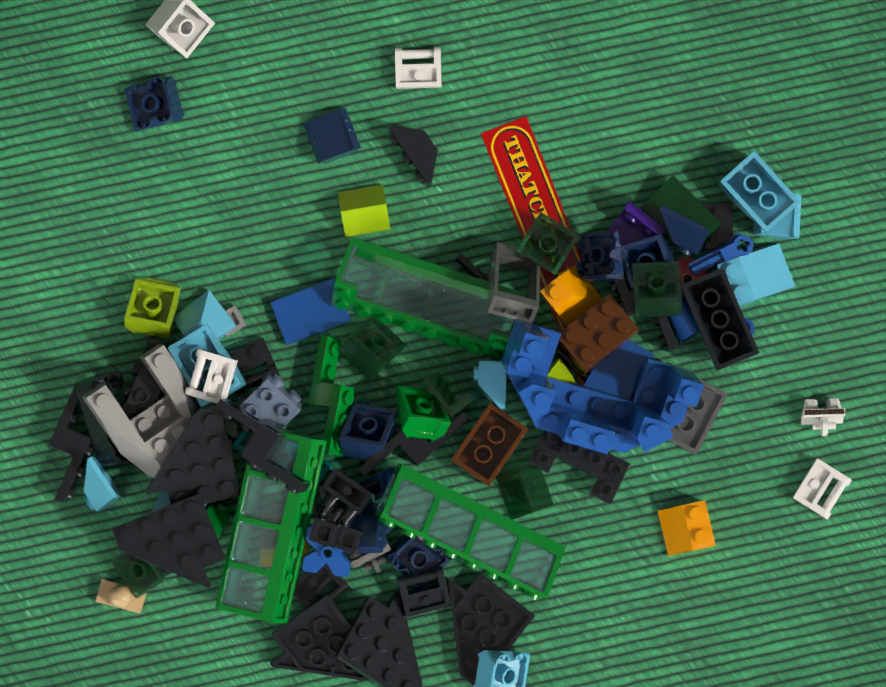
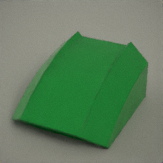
M397 386L398 415L405 436L407 438L431 439L432 441L443 437L451 421L440 391Z

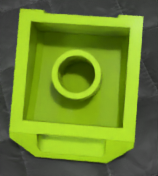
M148 277L136 278L124 318L125 328L133 333L146 334L161 339L170 337L181 287L173 282Z

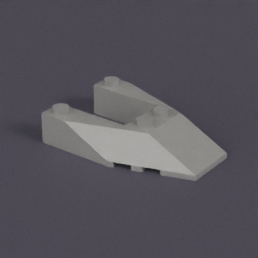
M161 344L156 345L139 358L164 393V396L130 420L105 384H99L82 396L119 453L152 478L159 470L195 411L199 409L196 398L185 394L186 387L189 386L165 346Z

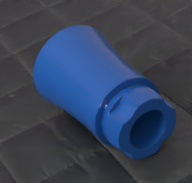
M679 289L661 298L666 315L672 324L679 344L700 333L685 297L683 298Z

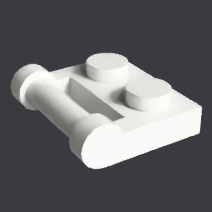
M440 47L422 50L395 48L396 89L442 88ZM434 58V64H402V59Z
M198 349L196 365L190 385L186 387L185 394L218 404L220 399H227L238 360ZM206 360H212L204 389L200 391L198 387Z
M817 458L792 498L828 520L831 515V509L844 488L849 486L852 480ZM832 478H835L838 482L822 507L817 505Z

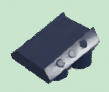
M172 76L165 78L155 77L150 79L149 82L134 84L125 88L136 132L183 119L184 112L182 111L176 87L177 83Z
M346 108L335 110L303 123L318 164L329 163L343 158L361 148Z
M618 231L581 234L578 250L582 254L583 260L577 265L578 275L584 277L586 283L598 284L624 281Z
M385 502L383 503L380 512L383 510ZM372 503L365 515L357 514L349 527L364 531L358 553H382L383 549L387 546L386 533L390 532L393 528L377 521L379 516L374 514L378 503ZM346 551L342 552L343 554H352Z
M419 524L410 526L418 531H422ZM403 534L390 547L391 550L384 554L404 577L435 570V567L438 566L443 568L451 560L449 556L443 554L444 551L438 545L433 549L423 544L424 538L418 535L413 539ZM429 581L414 584L412 586L415 589L422 588Z

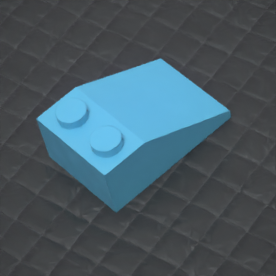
M755 151L727 174L717 185L765 233L800 203V200Z
M779 244L731 259L715 267V271L721 268L724 269L740 307L795 287Z
M208 324L168 347L189 385L198 358L196 356L198 349L231 358ZM206 360L198 387L200 391L204 389L212 360ZM237 366L228 396L247 385ZM196 398L202 408L210 407L215 404L210 401Z

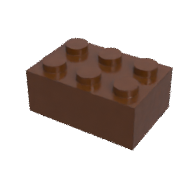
M608 294L560 331L561 335L557 346L583 377L596 365L636 336L639 329L615 299Z
M490 403L451 459V462L489 487L528 428Z

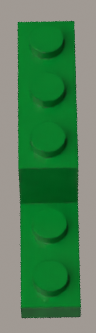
M321 335L308 404L329 408L324 440L327 441L325 453L342 457L343 452L339 437L351 411L355 388L333 384L336 376L338 356L341 350V340Z

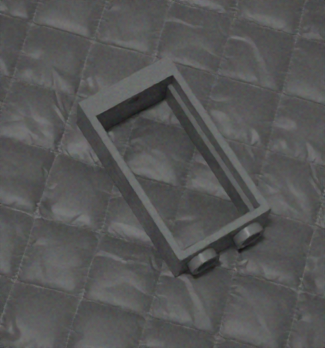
M499 242L496 243L490 258L487 313L533 323L539 309L541 253ZM499 265L528 272L527 298L498 291Z

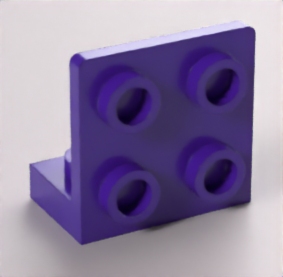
M629 201L606 232L618 231L620 245L659 233L663 234L666 229Z

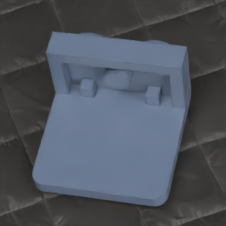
M268 372L262 378L261 385L239 406L270 426L283 428L301 411L302 402L297 392L294 390L290 391L284 386L285 382L281 377Z

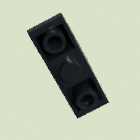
M396 125L389 127L391 134L388 137L395 147L399 145L404 151L401 155L408 165L413 164L417 170L414 174L421 184L426 183L428 187L431 186L438 155V149L423 130Z

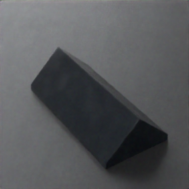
M723 268L680 285L716 371L759 354Z

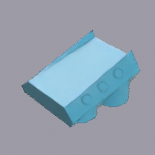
M793 193L800 200V203L767 233L753 221V234L767 238L798 239L800 234L801 195Z
M484 650L477 654L479 661L473 687H525L530 660L529 652Z

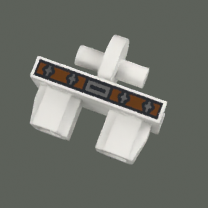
M838 398L826 400V409H818L817 400L807 399L805 400L801 415V425L812 424V430H820L821 436H827L828 429H836V424L843 423V417L846 415L845 408H841Z

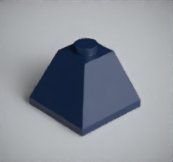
M661 206L660 211L671 238L675 244L679 245L677 250L689 256L692 252L698 255L710 230Z
M661 233L620 245L622 264L631 290L676 276L678 267L674 255Z
M354 403L339 437L343 456L367 459L383 450L398 411Z

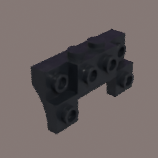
M148 338L142 355L156 345L161 344L165 346L173 358L168 349L170 345ZM141 359L139 363L135 362L131 370L132 381L130 384H126L122 393V397H125L121 408L129 420L156 402L161 392L160 387Z
M543 430L528 461V464L549 473L557 458L597 478L589 495L611 505L630 466V463L610 454V452L605 454L563 442L559 434Z

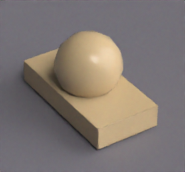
M102 579L96 602L141 614L147 591Z

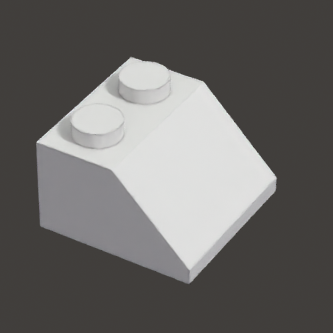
M165 0L145 25L178 53L188 58L215 23L191 0Z

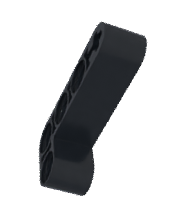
M118 371L100 373L80 381L76 388L98 460L103 466L123 464L127 461V458L119 453L82 396L99 384H105L111 393L122 389L124 381Z

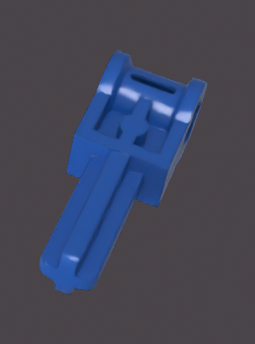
M733 234L727 242L714 247L715 250L688 263L689 271L692 275H696L722 261L727 262L739 255H748L753 249V241L746 235ZM739 240L744 241V243L741 244L742 249L737 248V246L740 244Z

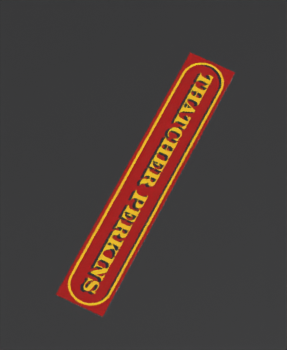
M525 116L481 133V136L526 249L541 253L540 284L543 289L575 265L577 267L578 263L583 260V257L578 250V245L528 119ZM550 308L558 330L562 331L566 326ZM577 375L580 385L583 386L585 382Z

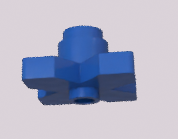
M309 524L306 540L315 549L304 556L302 570L317 573L327 563L334 576L348 577L351 561L342 553L343 550L310 541L309 537L313 524Z

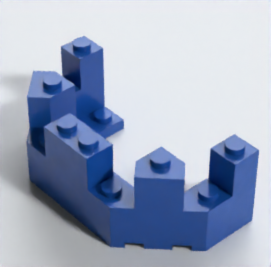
M515 319L501 363L535 427L559 434L563 442L608 454L609 449L625 453L637 446H640L645 453L674 437L670 429L683 422L688 405L697 407L704 384L688 369L646 357L632 400L549 377L547 374L561 335L560 331Z

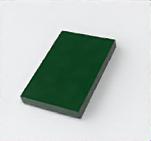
M674 175L640 207L648 216L666 229L665 233L670 238L671 235L660 211L661 206L709 229L710 232L707 238L722 224Z

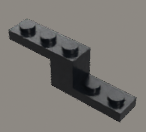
M625 280L609 282L612 292H617L620 301H617V303L629 317L653 310L650 316L654 327H659L661 335L658 338L662 349L666 348L667 352L678 348L655 283L628 291Z
M76 382L48 444L73 456L55 497L56 500L67 503L68 499H73L77 489L74 487L77 478L81 479L86 470V466H84L87 457L90 458L95 450L90 437L70 429L71 425L74 426L80 415L77 412L80 402L76 391L79 382Z
M220 399L216 408L221 410L220 414L232 421L236 419L241 422L240 427L250 433L255 431L241 455L247 459L245 463L252 468L263 469L266 471L265 475L273 481L277 482L279 479L286 484L285 488L292 493L306 492L310 486L309 482L272 460L285 434L229 399Z
M456 412L450 417L451 423L445 435L430 442L423 438H407L400 425L394 431L396 436L390 441L387 439L383 450L359 462L362 465L359 470L364 476H367L399 446L419 466L459 430L469 418L464 412L460 415Z

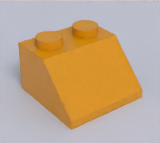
M705 500L657 511L668 556L716 546Z

